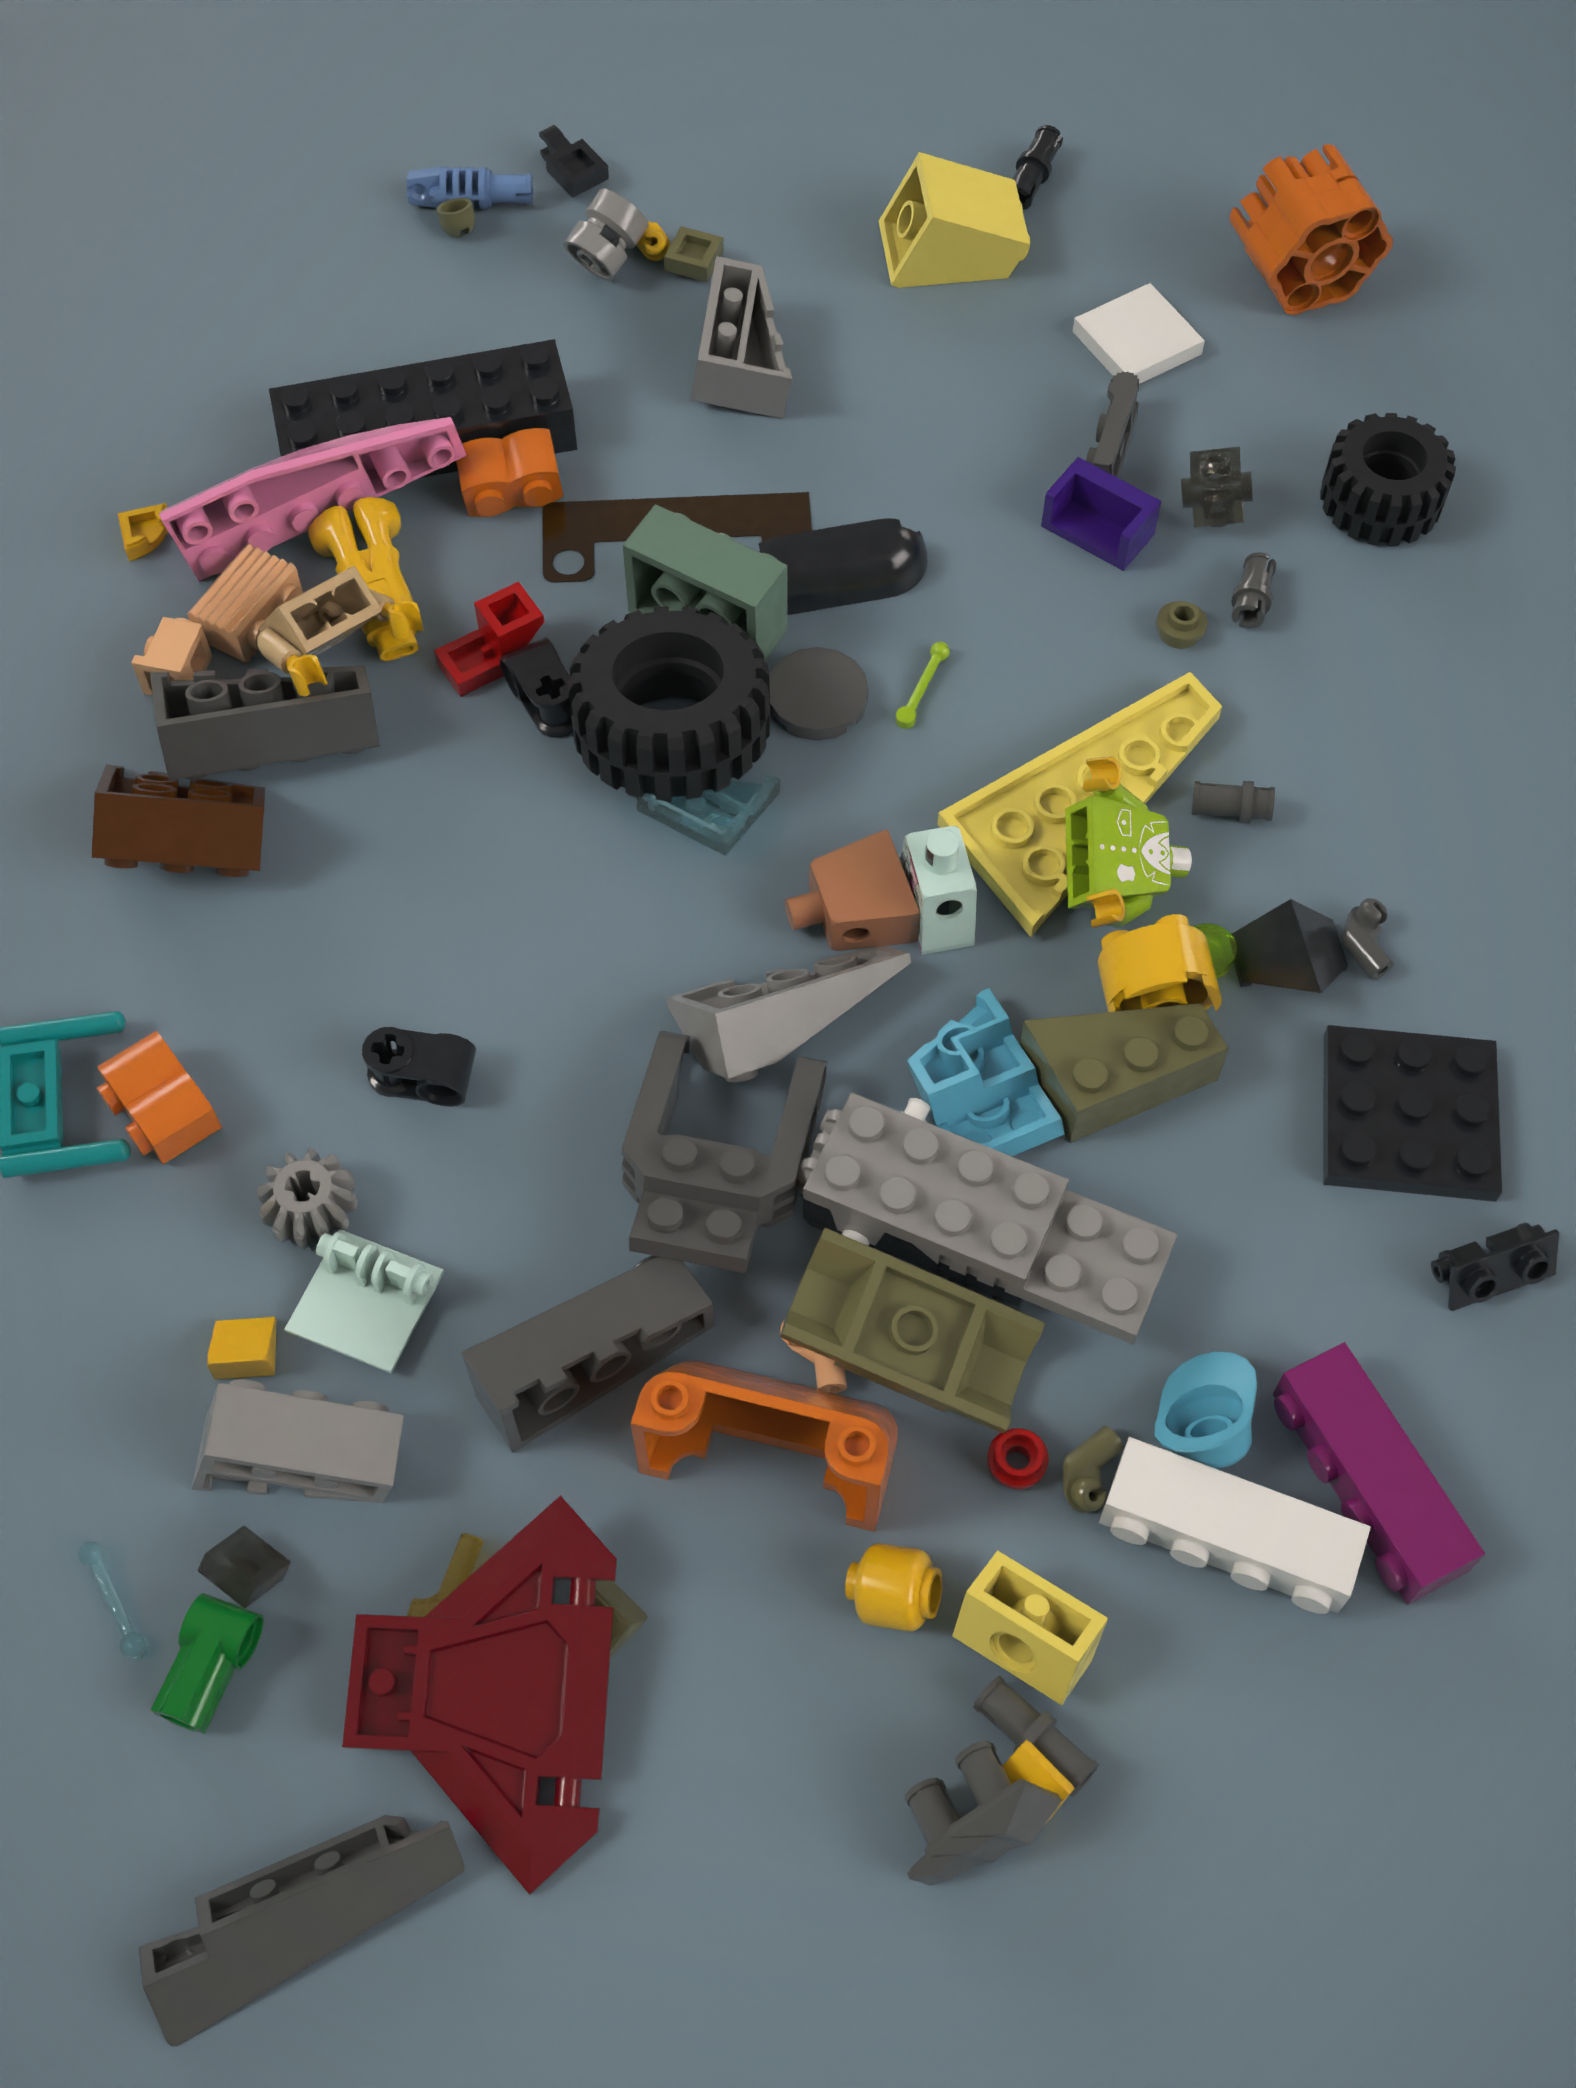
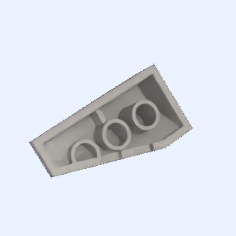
M878 946L817 960L814 962V972H809L808 969L784 970L779 968L765 971V983L735 986L734 979H729L670 996L666 999L668 1008L683 1035L690 1036V1047L703 1070L722 1076L727 1082H742L758 1076V1069L778 1063L911 964L909 952Z

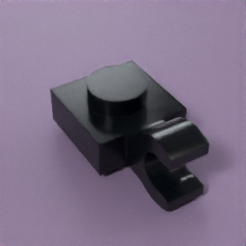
M555 125L539 132V137L547 145V147L540 150L542 158L546 161L547 172L572 198L609 179L608 165L583 139L571 144Z

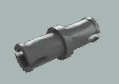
M1001 1676L991 1681L975 1701L973 1708L977 1712H981L1016 1744L1014 1752L1026 1740L1031 1742L1073 1785L1075 1789L1070 1794L1071 1797H1074L1084 1787L1097 1770L1099 1764L1095 1760H1091L1055 1727L1057 1720L1049 1712L1045 1711L1043 1714H1040L1006 1684Z

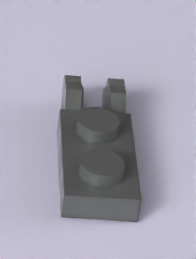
M1129 371L1117 372V375H1113V379L1109 383L1107 397L1110 399V405L1107 414L1101 413L1096 432V442L1099 444L1097 448H1089L1086 458L1087 462L1117 478L1138 414V401L1136 400L1139 391V379L1137 375L1129 373Z

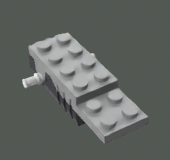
M851 1092L842 1110H827L820 1125L822 1133L818 1134L813 1144V1152L809 1158H803L798 1170L799 1194L803 1197V1219L807 1223L821 1230L828 1228L934 1275L939 1276L940 1274L947 1277L948 1281L964 1288L969 1286L975 1289L976 1293L993 1299L995 1297L1003 1300L1004 1305L1020 1311L1023 1301L1026 1300L1120 1340L1134 1344L1178 1234L1067 1190L1069 1182L1067 1178L927 1123L925 1119L930 1113L931 1107L921 1099L910 1098L905 1111L900 1112Z

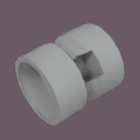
M600 189L586 209L585 214L588 221H578L563 245L570 256L586 270L599 278L612 281L627 259L624 249H634L649 224L645 216L627 199L614 191Z

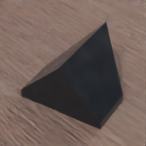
M1292 899L1233 932L1227 938V945L1240 987L1251 986L1252 983L1322 993L1348 967L1333 920Z

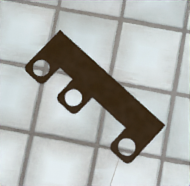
M809 492L552 502L543 506V576L550 582H576L590 579L594 574V542L626 541L655 504L671 512L681 513L699 525L717 533L727 534L730 537L761 536V540L765 541L773 537L812 531ZM561 551H577L584 558V566L577 573L570 575L561 574L553 567L554 557Z

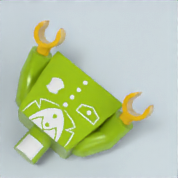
M1115 757L1086 759V765L1091 770L1092 779L1084 780L1083 790L1085 792H1093L1094 795L1065 808L1068 909L1094 907L1096 919L1090 921L1092 928L1104 925L1120 928L1151 908L1154 897L1167 893L1171 886V877H1186L1191 868L1192 856L1189 848L1186 846L1169 845V822L1165 816L1149 811L1145 803L1122 786L1120 783V765Z

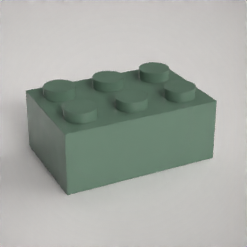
M656 504L622 545L629 612L640 610L642 614L654 612V607L669 606V611H682L683 607L697 608L699 614L706 616L710 612L724 617L727 620L728 626L735 623L749 635V639L755 641L764 654V661L787 632V565L777 560L774 556L760 553L736 542L727 534L712 531L691 521L681 513L671 512Z

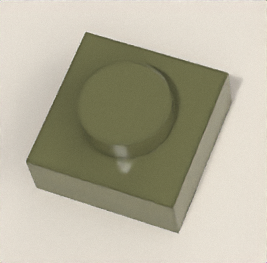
M681 226L664 256L665 271L708 282L714 270L716 256L721 257L724 252V238Z

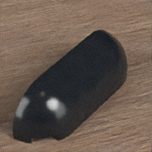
M893 518L783 535L767 539L758 544L760 553L770 554L787 565V615L901 595L911 590L921 581L926 572L928 562L927 549L922 533L902 527L900 520Z

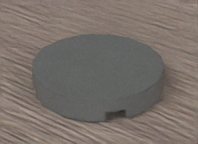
M821 647L797 650L783 657L769 675L770 715L775 721L777 718L781 724L785 725V730L796 737L811 740L836 738L846 733L847 727L853 725L855 721L857 724L864 716L869 691L865 673L855 660L840 651Z

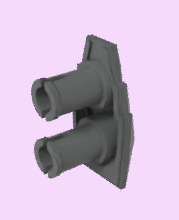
M989 1741L974 1743L958 1754L955 1763L958 1769H961L978 1807L962 1818H959L948 1796L945 1783L942 1779L939 1780V1778L921 1781L906 1793L905 1801L911 1807L928 1844L925 1848V1855L910 1868L907 1874L911 1880L927 1885L942 1883L953 1879L973 1866L991 1863L1013 1848L1030 1845L1062 1799L1058 1794L1023 1779H1019L1012 1784L996 1753L995 1745Z

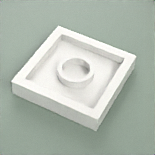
M1151 283L1074 318L1073 333L1112 376L1117 375V372L1129 371V373L1137 375L1139 384L1202 355L1205 340Z

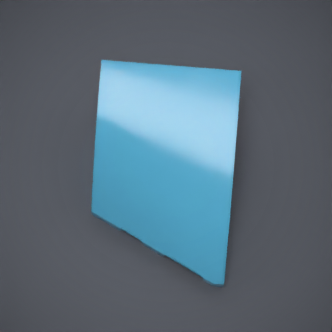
M990 988L982 990L976 996V1006L959 1022L951 1019L939 1030L938 1036L933 1041L924 1044L907 1060L909 1070L922 1100L931 1107L930 1119L933 1125L1009 1156L1017 1155L1065 1134L1062 1118L1038 1084L1036 1068L1014 1037L1010 1018Z

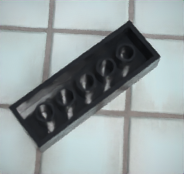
M555 339L269 389L281 457L348 435L398 424L451 417L462 444L480 438L503 439L507 435L520 430L544 428L550 430L555 454L577 450L573 407ZM454 461L448 466L437 469L423 477L458 471L457 463Z

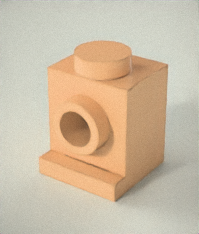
M163 617L155 635H151L146 641L144 656L135 655L131 663L143 694L153 696L150 672H169L171 681L194 680V671L207 670L212 659V653L202 624L194 623L185 618L173 619Z

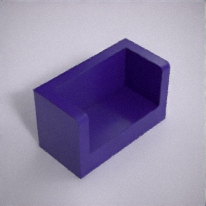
M1077 457L1047 491L1041 527L1124 571L1155 535L1161 501Z

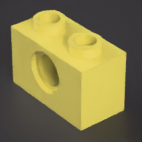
M997 1550L966 1591L952 1637L1062 1705L1092 1662L1108 1618Z

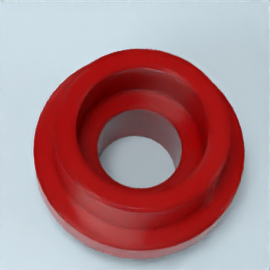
M1011 1428L1005 1434L999 1433L992 1440L987 1454V1464L992 1476L1003 1486L1017 1490L1027 1489L1036 1485L1044 1477L1049 1463V1454L1045 1443L1038 1435L1023 1428ZM1014 1452L1021 1453L1027 1458L1028 1465L1022 1469L1013 1468L1008 1464L1006 1457Z

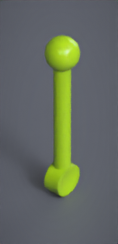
M939 641L931 646L930 654L932 657L906 706H902L896 711V724L899 727L908 729L915 725V710L940 661H944L949 657L950 649L945 642Z

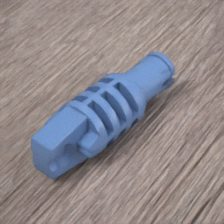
M448 166L408 171L406 179L409 204L437 208L441 203L455 198L470 199L474 210L476 207H480L481 210H488V207H493V203L533 204L534 191L533 185H531L533 183V176L530 173L519 175L493 174L492 170L487 169V167L449 168Z

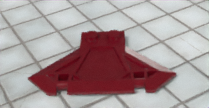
M561 1495L424 1617L356 1614L342 1747L347 1749L412 1752L529 1895L598 1833L600 1808L580 1807L582 1779L602 1780L614 1608L595 1606L596 1581H616L617 1558ZM556 1580H571L569 1604H554ZM541 1777L556 1778L554 1806L539 1805Z

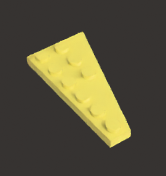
M1188 672L938 812L937 825L940 828L957 826L960 829L970 865L1028 935L1032 937L1068 895L1065 808L1094 795L1093 792H1085L1083 790L1084 780L1092 779L1091 770L1086 765V759L1115 757L1121 770L1120 783L1146 804L1217 722L1222 705L1191 672Z

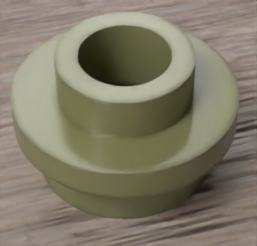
M1175 601L1164 605L1160 609L1156 620V626L1162 641L1168 646L1177 649L1193 646L1204 636L1208 624L1205 613L1198 606L1184 601Z

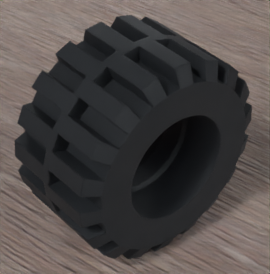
M1386 412L1385 417H1379L1376 413L1366 415L1364 422L1355 419L1348 423L1347 430L1341 429L1336 436L1335 443H1333L1320 490V500L1324 501L1322 508L1326 516H1334L1332 524L1339 530L1347 529L1349 531L1347 536L1355 540L1362 537L1368 540L1367 544L1378 546L1379 542H1386L1388 546H1399L1401 540L1411 543L1417 541L1420 534L1427 535L1433 529L1434 523H1437L1456 472L1454 451L1447 449L1449 442L1443 435L1436 436L1434 434L1436 430L1428 423L1421 425L1417 423L1418 418L1407 415V418L1397 417V413Z

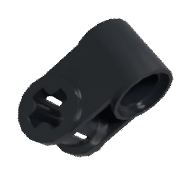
M544 637L500 657V667L510 690L516 699L521 701L536 728L548 737L559 738L572 733L568 693L570 675L561 663L551 641Z
M395 1027L379 1028L366 1037L362 1045V1056L368 1067V1081L372 1089L378 1094L386 1097L427 1101L435 1105L449 1107L459 1106L464 1103L476 1053L475 1045L468 1039L447 1033L431 1034ZM391 1041L396 1043L397 1049H392ZM384 1076L389 1077L390 1083L385 1081Z

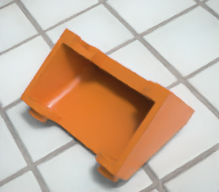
M686 1360L655 1375L645 1383L639 1394L631 1421L639 1473L665 1480L669 1479L672 1467L682 1458L694 1455L695 1457L706 1459L714 1431L824 1458L827 1462V1469L823 1481V1489L836 1491L843 1499L846 1507L845 1525L872 1532L876 1531L896 1450L898 1427L894 1416L886 1408L878 1404L700 1360Z

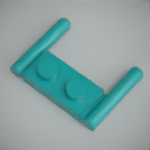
M111 1011L0 1027V1148L2 1150L0 1170L3 1178L123 1162L130 1157L131 1147L125 1139L66 1147L63 1144L62 1063L59 1041L120 1033L126 1026V1019L121 1012Z

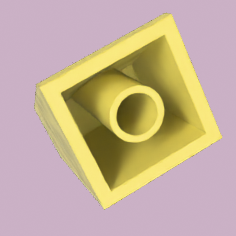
M921 152L916 156L878 221L891 286L898 288L1009 278L1019 261L1025 259L1030 248V236L1027 232L1023 207L1019 199L1015 180Z

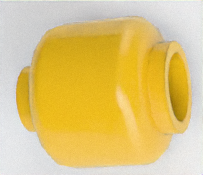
M875 1543L866 1549L859 1563L852 1562L846 1575L845 1594L848 1600L855 1602V1609L861 1622L874 1627L914 1632L924 1624L926 1618L933 1619L938 1612L942 1596V1573L939 1568L933 1567L930 1556L921 1549Z

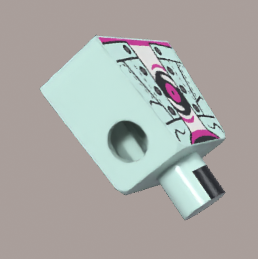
M948 826L906 835L904 837L900 862L920 911L918 944L921 955L974 946L977 889L960 829L957 826ZM949 901L948 915L938 914L936 912L938 906Z

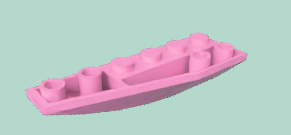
M451 417L398 424L334 439L258 465L162 510L159 516L200 582L223 572L248 543L254 548L259 547L263 552L268 551L274 546L307 532L314 519L326 509L333 506H343L349 512L353 510L354 502L360 498H378L437 469L446 467L450 463L467 456Z

